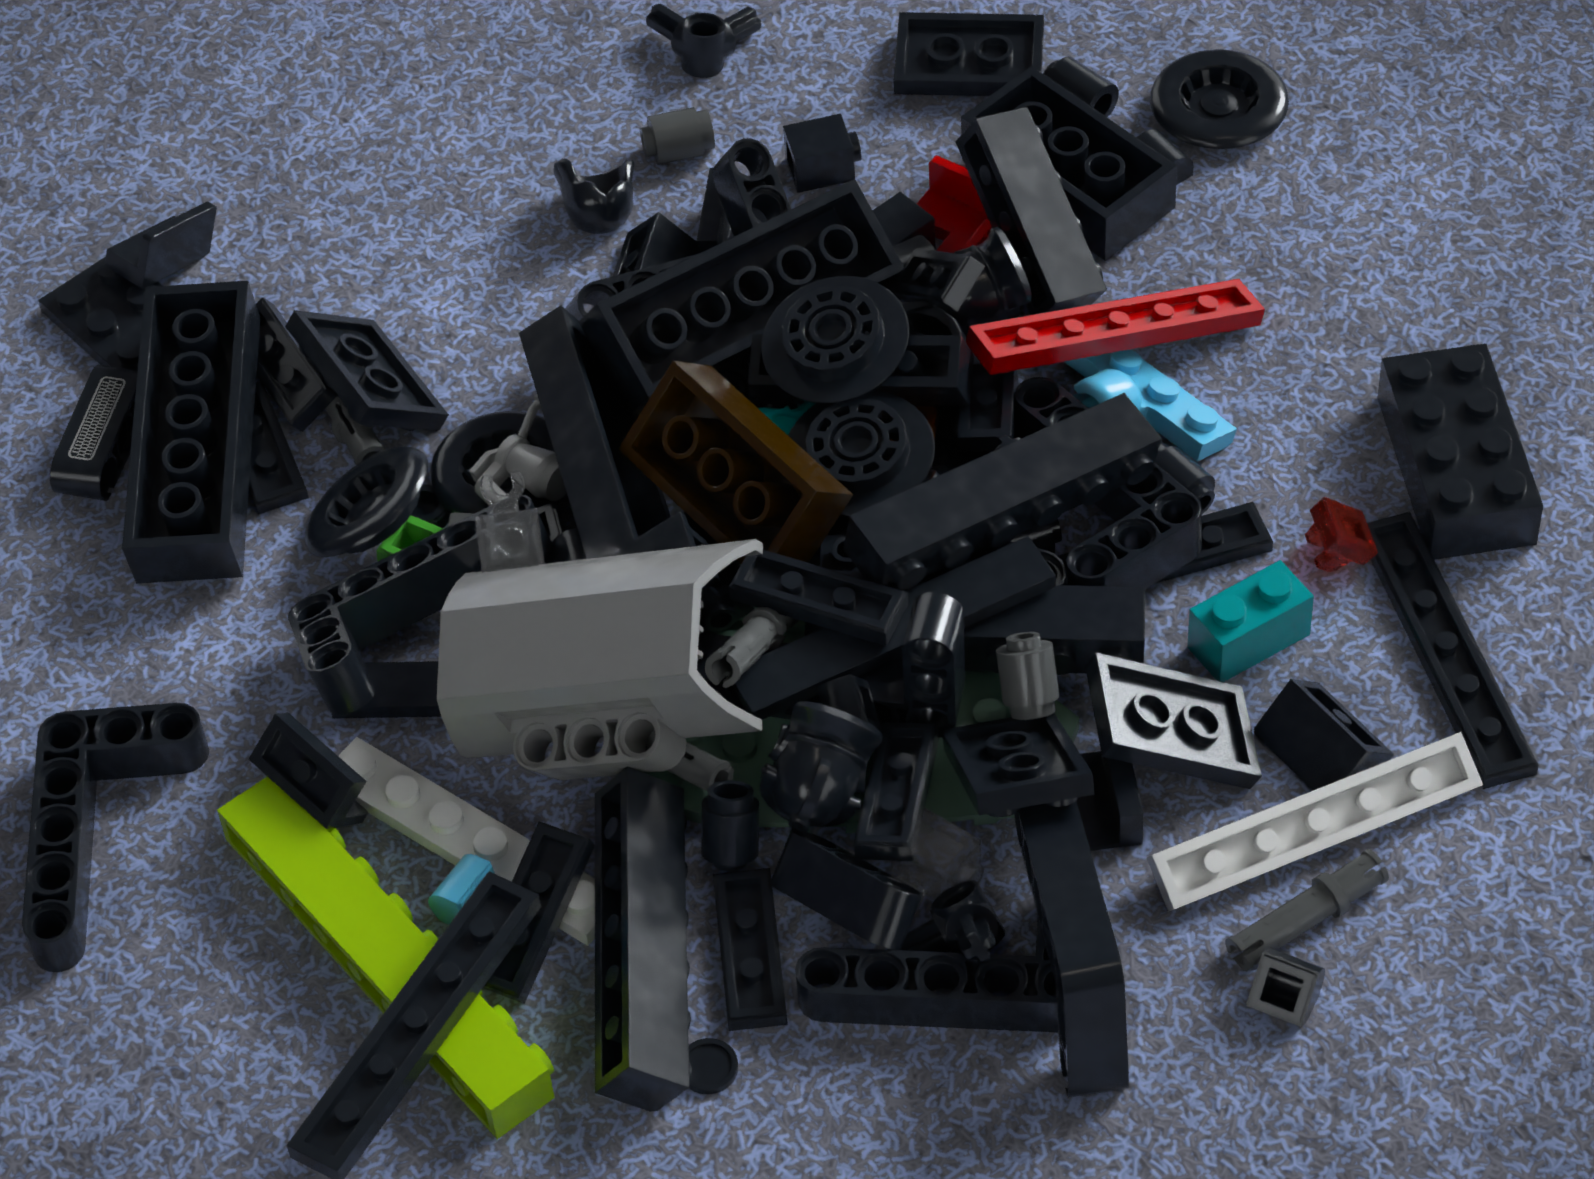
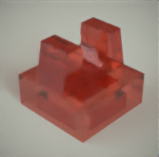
M1323 497L1310 509L1314 524L1305 533L1307 543L1324 548L1314 558L1317 568L1333 572L1350 562L1365 565L1378 553L1363 511L1327 497Z

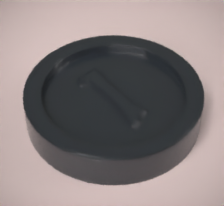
M714 1038L700 1039L689 1045V1062L692 1067L689 1082L690 1090L700 1094H715L725 1090L734 1082L738 1073V1059L730 1045Z

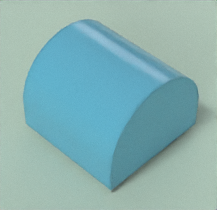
M465 854L428 899L432 912L440 921L449 925L489 871L495 874L491 862L473 854Z

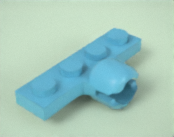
M1131 349L1064 361L1085 377V379L1074 385L1077 394L1073 396L1086 407L1091 408L1125 393L1158 433L1197 462L1225 449L1233 442L1237 430L1236 427L1219 416L1213 408L1204 405L1181 388L1175 380L1162 374Z

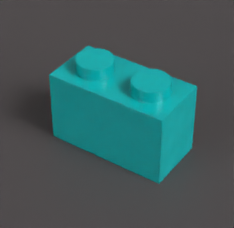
M1279 560L1190 608L1187 648L1217 681L1225 682L1309 636L1314 595Z

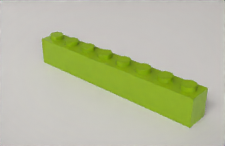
M265 777L217 809L227 842L384 1014L439 938L429 929L424 932L418 929L412 922V913L403 899L395 892L388 896L379 887V879L371 865L361 856L355 860L345 850L346 844L336 828L326 829L269 777ZM481 990L428 1064L498 1140L555 1098L550 1077L554 1073V1067L541 1047L536 1043L527 1046L517 1035V1026L509 1013L499 1004L492 1008L482 997L483 992Z

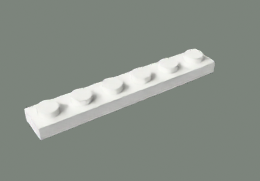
M1459 732L1146 858L1169 912L1480 787L1483 783L1463 735Z
M358 737L339 754V757L367 781L356 801L369 814L453 865H456L465 854L477 855L491 862L496 875L512 882L530 842L528 838ZM583 872L559 929L589 946L595 939V878Z

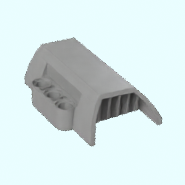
M752 539L465 573L451 589L440 612L437 703L449 737L459 754L466 758L514 754L519 765L527 770L552 779L570 780L615 776L627 766L643 773L669 770L675 767L684 756L687 745L686 738L762 731V719L728 702L715 691L697 671V661L703 658V652L698 649L699 634L703 633V627L700 625V609L703 608V601H701L702 587L734 560L743 556L763 554V543ZM655 730V741L651 748L646 751L647 739ZM604 736L603 747L598 754H595L596 744ZM553 741L552 752L545 759L546 749L549 743Z

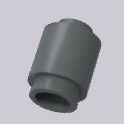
M694 107L647 116L648 126L640 128L641 143L645 157L654 156L657 165L704 156V150L715 148L713 126L707 109L696 111Z
M1022 632L1006 637V645L996 650L1003 704L1010 708L1011 718L1030 720L1055 713V700L1060 695L1052 642L1040 640V634L1037 632Z

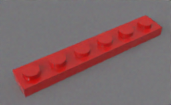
M1233 279L969 326L966 343L987 372L993 375L1260 326L1265 308L1240 279Z

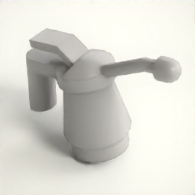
M537 394L534 396L535 401L528 408L519 434L507 437L499 448L486 451L469 470L473 480L476 482L475 493L489 506L509 497L500 488L508 477L515 478L536 498H545L555 502L567 493L555 452L530 445V442L527 440L536 413L541 408Z

